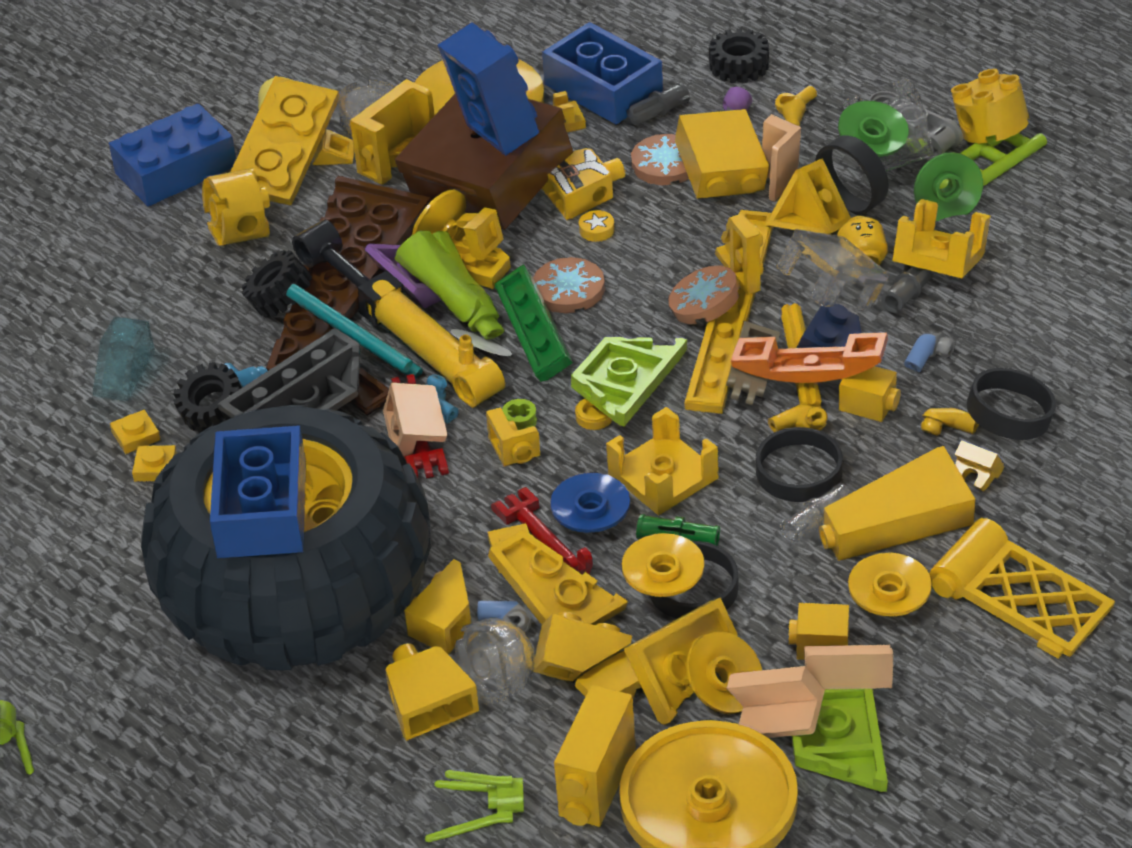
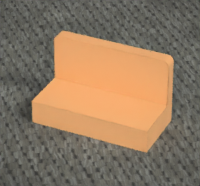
M772 114L763 122L762 150L769 164L767 178L770 179L769 200L775 202L782 195L795 170L798 169L801 127Z
M391 383L383 414L388 436L399 447L404 458L407 455L413 454L416 441L445 442L447 430L436 387L433 385Z
M890 645L805 646V667L824 690L892 688L893 649L890 648Z
M805 666L730 674L727 685L730 693L743 706L739 725L758 731L768 738L807 735L815 732L825 690Z

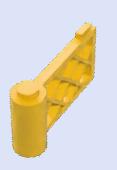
M987 518L976 520L929 572L932 587L938 595L944 598L952 597L956 600L964 597L1038 641V648L1058 659L1062 654L1071 657L1115 604L1113 599L1009 541L1002 527ZM1011 557L1025 565L1026 571L1006 573L1004 563ZM1052 581L1060 586L1062 592L1041 593L1038 582ZM1030 582L1033 594H1012L1010 584ZM1002 585L1004 596L990 597L980 590L984 586ZM1087 600L1099 606L1095 613L1077 614L1074 602ZM1065 603L1069 615L1048 616L1045 604ZM1037 605L1040 617L1026 618L1017 612L1016 606ZM1073 625L1076 635L1070 642H1067L1055 635L1052 627Z

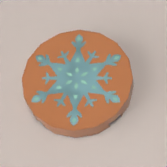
M654 135L643 139L635 145L631 152V164L634 173L639 179L656 185H671L672 181L679 180V183L689 179L675 143L676 135Z
M569 257L553 260L539 268L533 277L548 310L552 312L575 313V309L583 307L586 310L599 302L605 292L603 272L596 264L586 259Z
M721 265L708 266L684 277L673 288L669 296V307L679 322L691 325L697 324L695 321L697 319L704 318L706 322L711 321L726 313L736 303L739 297L737 291L741 289V284L731 268Z

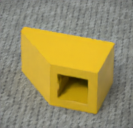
M455 559L443 571L437 572L432 578L431 583L417 597H414L410 605L404 610L408 636L430 647H441L447 654L472 630L470 607L461 563Z
M552 613L541 626L532 672L561 680L574 681L599 663L622 652L624 648L631 644L632 635L620 632L621 629L612 624L598 623L593 625L582 622L581 618L573 613Z

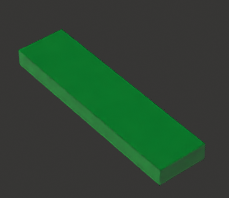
M523 264L496 282L494 286L537 379L540 382L549 380L571 365L573 361L529 269Z

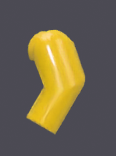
M799 404L769 418L768 425L774 433L794 427L812 428L820 431L825 427L828 416L821 407Z
M930 408L922 415L924 420L921 423L923 432L936 436L941 433L942 425L974 434L979 426L970 416L969 412L956 408Z

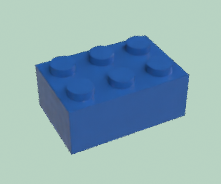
M588 22L542 51L544 85L557 92L566 91L569 99L576 100L578 104L615 125L627 118V110L630 109L631 105L647 99L653 91H663L662 61L591 22Z
M474 23L468 24L437 45L469 128L505 156L539 134L535 121L537 112L528 101L526 91H528L527 83L518 72L516 64L519 63V60L509 45H502L490 31H483Z
M199 103L109 142L115 174L147 207L203 182L208 176L218 175L232 169L236 161L232 135Z
M300 425L215 432L210 526L217 558L303 552L306 458Z

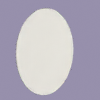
M459 329L451 330V333L458 339L462 335H469L473 346L502 356L512 355L508 349L491 340L484 339L483 336Z

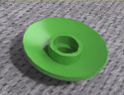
M860 101L854 103L842 112L838 122L840 136L849 135L862 140L873 149L878 157L889 156L903 148L908 139L909 128L903 115L895 108L882 102Z
M949 152L935 156L922 167L917 175L914 185L916 204L921 199L936 202L938 204L936 221L956 215H968L980 200L983 190L982 173L972 159L961 153ZM948 179V185L940 189L942 181Z

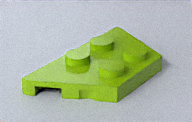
M604 337L571 375V388L618 425L625 426L680 361L687 350V339L675 338V345L668 346L652 345L653 340L649 337H637L634 339Z
M825 689L815 732L813 734L791 736L795 766L879 792H887L888 780L873 689Z

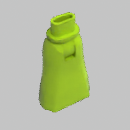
M418 231L401 244L396 251L394 259L415 278L429 287L459 321L469 322L468 328L472 332H479L486 340L494 339L504 333L505 330L497 321L499 314L493 301L469 274L447 231H437L433 234L430 231Z

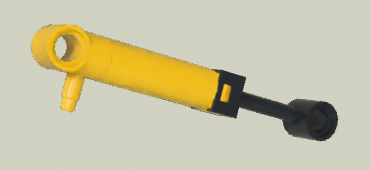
M322 220L292 238L293 249L299 260L306 267L312 268L321 262H328L358 288L360 314L375 327L380 324L387 327L453 385L457 396L471 408L476 407L505 388V378L498 365L489 357L480 359L474 354L472 339L469 335H462L458 341L404 295L403 284L387 270L370 280L339 253L343 247L342 239L331 222Z

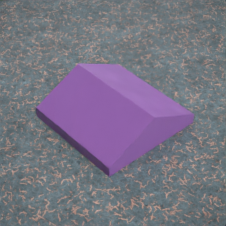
M368 244L365 251L381 270H387L403 284V289L423 308L441 301L429 287L415 278L394 259L396 251L401 245Z

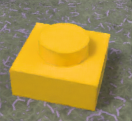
M145 409L110 423L111 432L125 454L137 450L138 446H148L161 440L158 429Z
M176 445L138 446L132 471L134 482L155 481L165 465L177 454Z

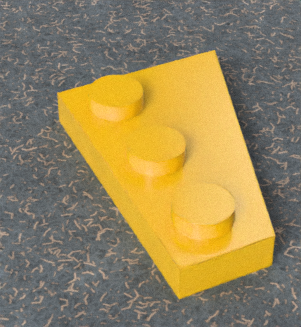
M523 529L489 549V559L541 625L552 613L557 614L558 612L576 614L581 618L582 622L596 625L604 623L627 607L628 601L617 593L613 596L597 585L598 580L586 572L583 575L564 563L563 557Z
M721 598L707 602L624 648L657 721L663 725L673 720L678 713L676 710L680 704L694 693L686 670L687 656L692 645L705 634L716 631L728 632L738 636Z

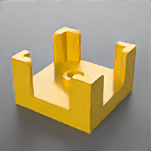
M921 199L916 204L913 221H910L907 216H902L898 220L892 261L962 279L981 260L985 253L991 215L975 212L972 214L969 232L967 231L965 234L959 232L949 234L935 230L938 204Z
M668 407L663 408L652 416L653 438L625 455L624 438L621 435L606 443L608 474L623 483L630 493L658 516L719 478L718 447L705 438L702 440L703 450L701 455H699L680 439L679 417Z

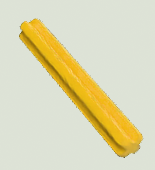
M796 303L792 305L785 304L781 308V318L788 349L797 348L806 330L802 310ZM818 382L796 383L800 404L821 407L822 400Z

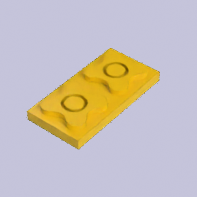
M275 76L231 172L254 168L259 188L265 187L267 189L271 202L292 205L340 99L339 91Z

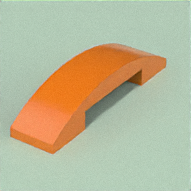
M887 332L849 334L845 347L778 349L775 337L739 338L731 358V365L742 372L782 382L815 383L839 380L862 373L879 364L884 355L888 335Z

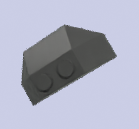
M334 328L219 402V410L231 418L232 416L256 409L260 410L286 405H304L321 410H338L358 396L360 344Z

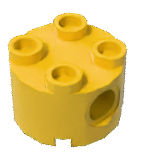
M987 69L978 74V79L956 85L951 89L963 139L968 142L987 143L986 137L994 135L996 141L1004 140L1018 134L1029 124L1028 119L1030 118L1018 75L999 74L997 69Z
M254 168L208 176L203 180L202 199L204 213H210L211 222H207V225L218 246L269 237L270 229L264 210L270 206L269 194L265 187L259 188Z

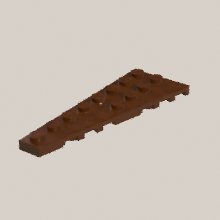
M338 175L335 179L334 192L332 195H329L327 200V211L320 221L328 220L333 224L342 239L343 247L339 253L371 280L384 271L365 251L368 244H403L412 236L414 225L424 208L431 202V198ZM321 262L312 268L306 267L312 276V280L309 281L311 283L309 288L304 290L351 320L359 309L358 288L328 262ZM298 303L292 305L290 312L285 315L281 337L276 339L266 369L269 371L334 328L301 307Z

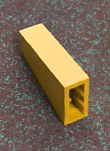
M937 447L824 507V525L819 526L820 539L824 548H831L837 560L840 561L971 526L974 523L975 497L945 447Z

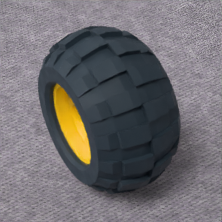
M286 405L260 410L256 409L232 416L231 419L211 426L196 435L184 447L183 452L174 455L154 481L151 502H146L141 534V550L150 590L159 600L161 610L181 634L188 640L193 638L200 646H205L210 654L241 666L251 662L260 664L266 670L279 671L292 670L294 666L316 663L317 666L331 663L342 659V655L354 647H366L380 637L392 625L393 618L400 616L404 608L408 607L414 599L425 571V565L431 549L432 535L428 503L423 487L410 463L407 464L399 447L382 432L379 433L372 426H364L360 420L343 412L332 409L309 408L304 405ZM300 425L306 458L303 552L217 558L210 526L215 432Z

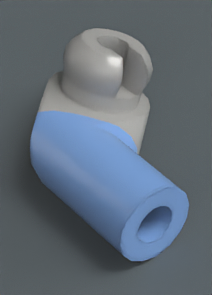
M942 333L923 334L916 340L904 365L909 369L921 372L929 357H935L936 354L943 358L950 357L954 351L955 343L953 339L946 338Z
M478 601V621H499L508 632L517 636L525 634L531 628L532 621L530 615L517 601Z

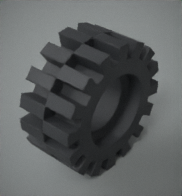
M736 28V33H732L731 29L725 30V35L717 34L716 39L712 38L709 45L710 71H712L715 77L720 75V80L724 82L727 78H730V83H736L737 79H741L742 83H748V78L755 81L758 79V75L763 77L766 74V70L769 69L768 40L766 37L762 38V34L759 32L753 35V30L750 29L744 33L742 28Z
M285 250L280 251L279 255L274 253L268 261L266 258L262 260V265L259 268L255 266L251 270L253 274L247 275L245 278L247 283L242 284V295L265 318H268L270 315L272 317L277 316L279 310L283 313L288 310L287 306L289 304H296L295 301L286 296L287 290L292 284H296L302 289L309 288L311 284L309 282L312 280L310 272L290 250L287 252Z
M215 362L209 363L208 369H205L203 364L196 366L198 372L193 374L191 370L187 371L185 374L188 379L180 378L177 382L180 389H174L173 395L176 398L173 399L174 405L184 423L193 431L197 429L201 433L211 426L231 419V417L219 410L218 403L243 386L236 373L232 369L229 370L227 365L222 363L219 368ZM214 392H223L222 396L213 404L198 406L205 396Z

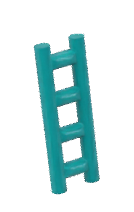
M292 284L288 288L287 297L331 327L346 334L358 342L360 346L405 375L414 374L415 379L423 373V368L415 364L411 359L298 285Z

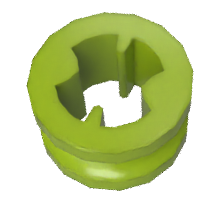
M514 399L507 402L502 408L507 420H513L518 430L536 426L537 424L536 407L529 400Z

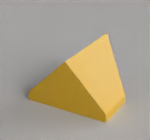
M823 158L795 170L765 225L828 235L839 230L851 218Z

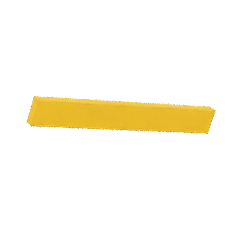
M740 210L739 214L743 213L750 223L757 225L761 231L763 245L760 246V259L762 264H764L774 228L773 226L765 225L771 213ZM742 288L738 289L739 297L736 303L720 317L708 321L684 402L685 410L723 414L730 388L726 386V382L731 368V358L744 321L748 322L755 293L747 295Z

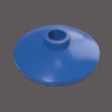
M601 473L579 474L566 479L556 487L551 496V511L554 518L570 530L584 533L600 532L614 527L625 518L630 508V495L624 484L612 476Z

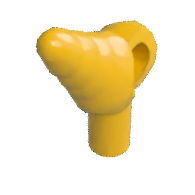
M807 86L796 95L782 93L777 96L775 107L784 116L786 121L800 126L806 111V104L817 97V91L813 86Z

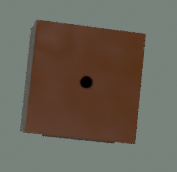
M454 94L394 160L399 172L403 173L410 193L430 197L432 201L445 191L458 190L466 199L465 213H479L484 207L495 209L501 229L505 230L549 181L548 174L574 152L564 125L566 120L562 108L528 99L537 112L535 121L539 134L505 156L467 126L456 94Z

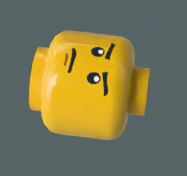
M864 216L852 217L837 233V241L843 262L849 267H854L857 271L877 268L888 253V245L883 227L873 218Z

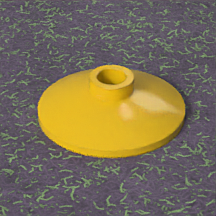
M448 190L435 197L418 217L412 235L418 231H430L431 234L437 231H447L451 239H453L460 230L457 220L465 213V196L458 190Z
M661 533L643 537L628 547L622 558V573L627 583L635 590L655 597L674 596L688 591L699 582L704 572V557L698 546L689 539L675 534Z
M879 553L864 558L853 567L848 579V588L852 599L864 610L876 615L892 617L912 613L923 606L930 596L932 582L927 569L914 558L899 553Z
M723 631L711 632L699 638L692 645L686 662L688 680L696 696L709 708L724 714H736L742 712L743 706L727 689L730 674L762 671L760 661L748 643L734 634ZM715 672L720 675L722 682L717 678Z

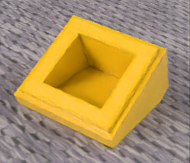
M326 129L315 152L313 165L353 164V140Z

